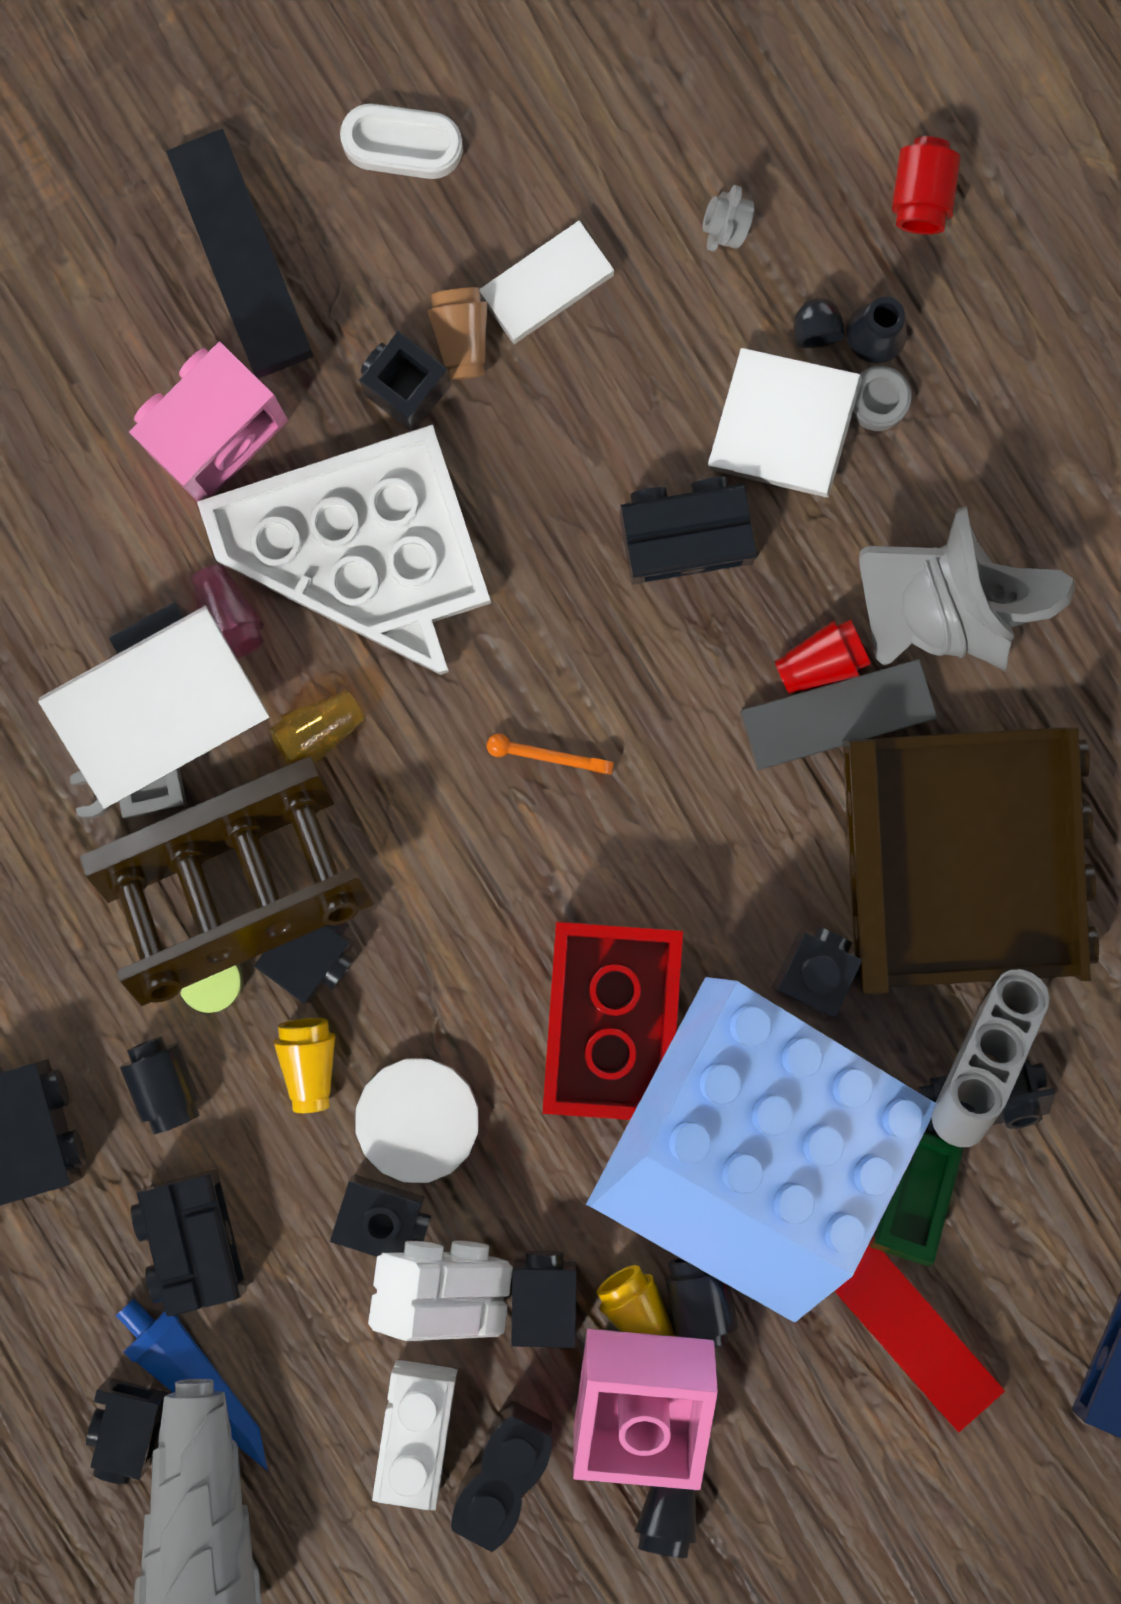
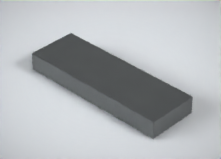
M920 659L740 711L757 771L842 747V740L874 738L937 719Z

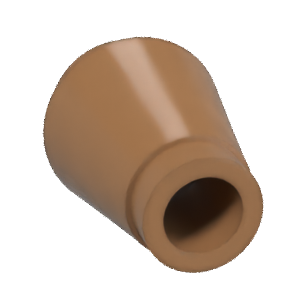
M479 287L450 289L430 294L432 309L427 310V314L444 365L448 369L450 380L485 376L484 363L488 302H481Z

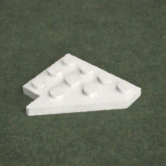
M433 425L197 502L215 559L219 564L440 675L449 672L433 622L491 604Z

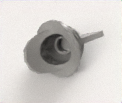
M967 506L957 509L947 544L941 548L868 546L859 552V565L875 656L883 665L893 662L913 643L926 652L937 656L951 655L957 656L960 659L965 657L967 653L1006 672L1008 654L1014 638L1012 627L1027 622L1052 618L1070 604L1075 591L1074 579L1061 570L1014 568L994 564L977 542L969 522Z

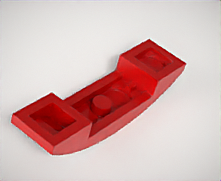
M868 1244L853 1276L834 1292L959 1433L998 1399L1005 1390L883 1251L869 1247Z

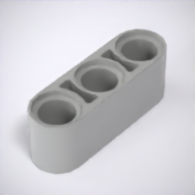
M1019 969L1003 973L977 1010L933 1107L931 1117L933 1127L940 1138L948 1144L957 1147H971L979 1143L1006 1106L1046 1014L1050 1000L1045 984L1031 972ZM1006 1005L1013 1007L1018 1011V1013L1013 1012ZM984 1053L992 1055L998 1063L991 1061ZM959 1101L971 1105L978 1114L969 1112Z

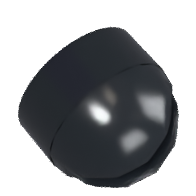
M814 298L806 301L795 315L794 332L796 345L800 348L829 346L845 338L841 313L838 307L828 299Z

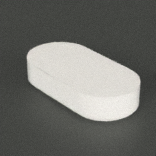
M363 104L351 110L341 125L340 137L346 156L354 165L365 170L438 179L454 171L462 158L463 145L461 133L457 125L449 117L440 113L380 104Z

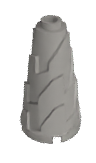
M214 1380L176 1381L175 1392L164 1397L158 1448L152 1454L150 1514H145L141 1576L135 1580L134 1604H262L259 1570L252 1557L247 1505H242L238 1446L232 1439L225 1392L214 1390Z

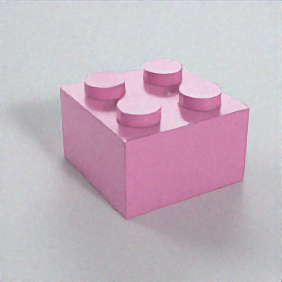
M220 341L210 351L203 348L193 354L179 372V376L182 379L165 396L158 393L148 399L134 417L137 424L129 431L146 452L197 502L213 497L288 422L275 395Z
M587 1329L574 1419L573 1479L701 1490L718 1393L714 1340Z

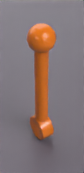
M501 733L491 735L486 743L488 752L494 757L512 754L612 775L614 762L510 742L509 738Z

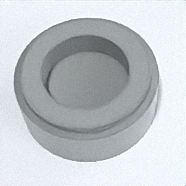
M874 366L860 373L862 381L852 418L860 426L868 430H888L896 426L907 413L911 403L910 386L905 377L893 368Z

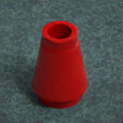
M851 619L839 625L833 620L787 652L785 656L774 660L789 694L798 690L802 691L860 676L858 673L859 669L871 665L867 652Z

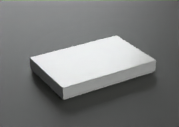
M206 605L44 694L38 700L104 809L269 718L267 709Z

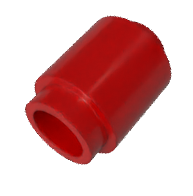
M931 136L918 137L913 140V145L900 149L892 202V211L897 214L896 226L899 229L914 234H939L944 232L946 220L953 217L961 156L958 152L950 149V143L947 140Z

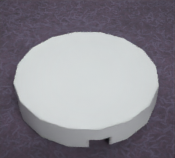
M405 1058L384 1067L364 1087L356 1106L355 1133L364 1155L381 1173L402 1182L429 1183L451 1174L469 1156L478 1135L479 1106L470 1084L453 1067L432 1059Z

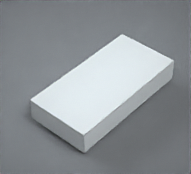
M577 221L480 288V297L483 302H488V309L512 343L516 344L613 277L614 269L581 222Z

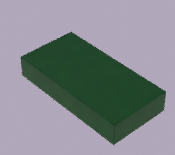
M924 1132L871 1238L869 1247L928 1267L934 1264L964 1147L948 1144L940 1136Z

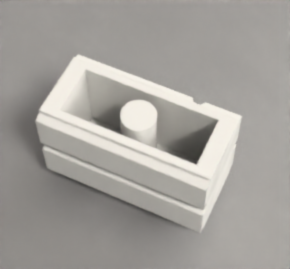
M406 1241L404 1253H382V1255L377 1256L373 1284L377 1289V1294L372 1295L368 1324L373 1331L404 1341L499 1337L505 1331L508 1305L504 1302V1297L509 1296L513 1267L509 1264V1261L488 1256L489 1246L482 1243L452 1241L451 1252H443L444 1246L439 1244Z
M396 1360L391 1372L387 1398L389 1402L385 1411L372 1501L423 1510H436L458 1369Z

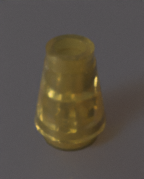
M344 690L338 695H332L278 715L280 722L270 727L268 731L288 765L308 756H311L316 764L356 729L355 727L365 722V718L355 699L347 690Z

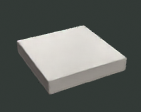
M741 348L708 462L710 470L829 498L862 379L860 374Z

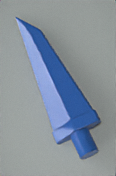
M135 1298L128 1302L115 1315L136 1337L123 1353L133 1363L139 1364L172 1393L175 1392L176 1381L186 1379L214 1380V1390L225 1392L232 1439L242 1451L268 1471L259 1426L181 1324L179 1316L166 1317L164 1311L155 1320Z

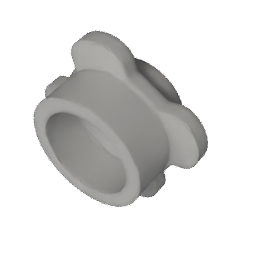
M733 185L729 193L723 191L719 197L714 196L709 202L703 220V231L709 233L707 250L715 252L719 244L738 249L745 241L753 219L754 203L741 197V186Z

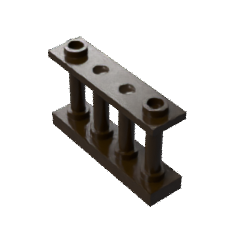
M311 756L80 856L86 877L106 902L110 903L120 899L140 961L117 970V974L121 984L141 1006L151 1002L158 1003L170 1000L189 985L326 925L333 926L348 922L359 911L374 905L370 893L354 867L338 873L316 816L318 811L335 803L324 778ZM292 823L315 884L280 899L259 839L265 834ZM235 848L256 910L222 924L201 865L204 861ZM177 873L198 935L163 950L144 890L147 886Z

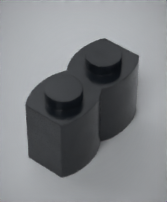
M515 1401L509 1403L498 1413L488 1430L483 1457L475 1462L466 1472L457 1490L451 1522L453 1532L490 1552L499 1548L509 1538L520 1516L522 1494L530 1490L538 1482L548 1465L552 1450V1421Z

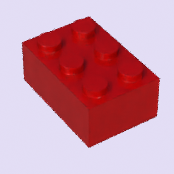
M556 922L542 1114L631 1120L676 1034L683 931Z

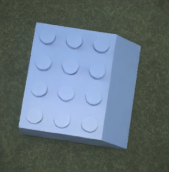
M705 977L586 1205L788 1320L796 1322L853 1276L931 1120L935 1102L740 982Z

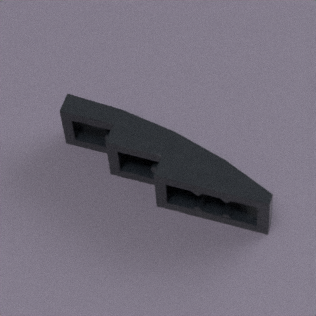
M223 128L167 150L166 153L254 375L259 379L314 357Z

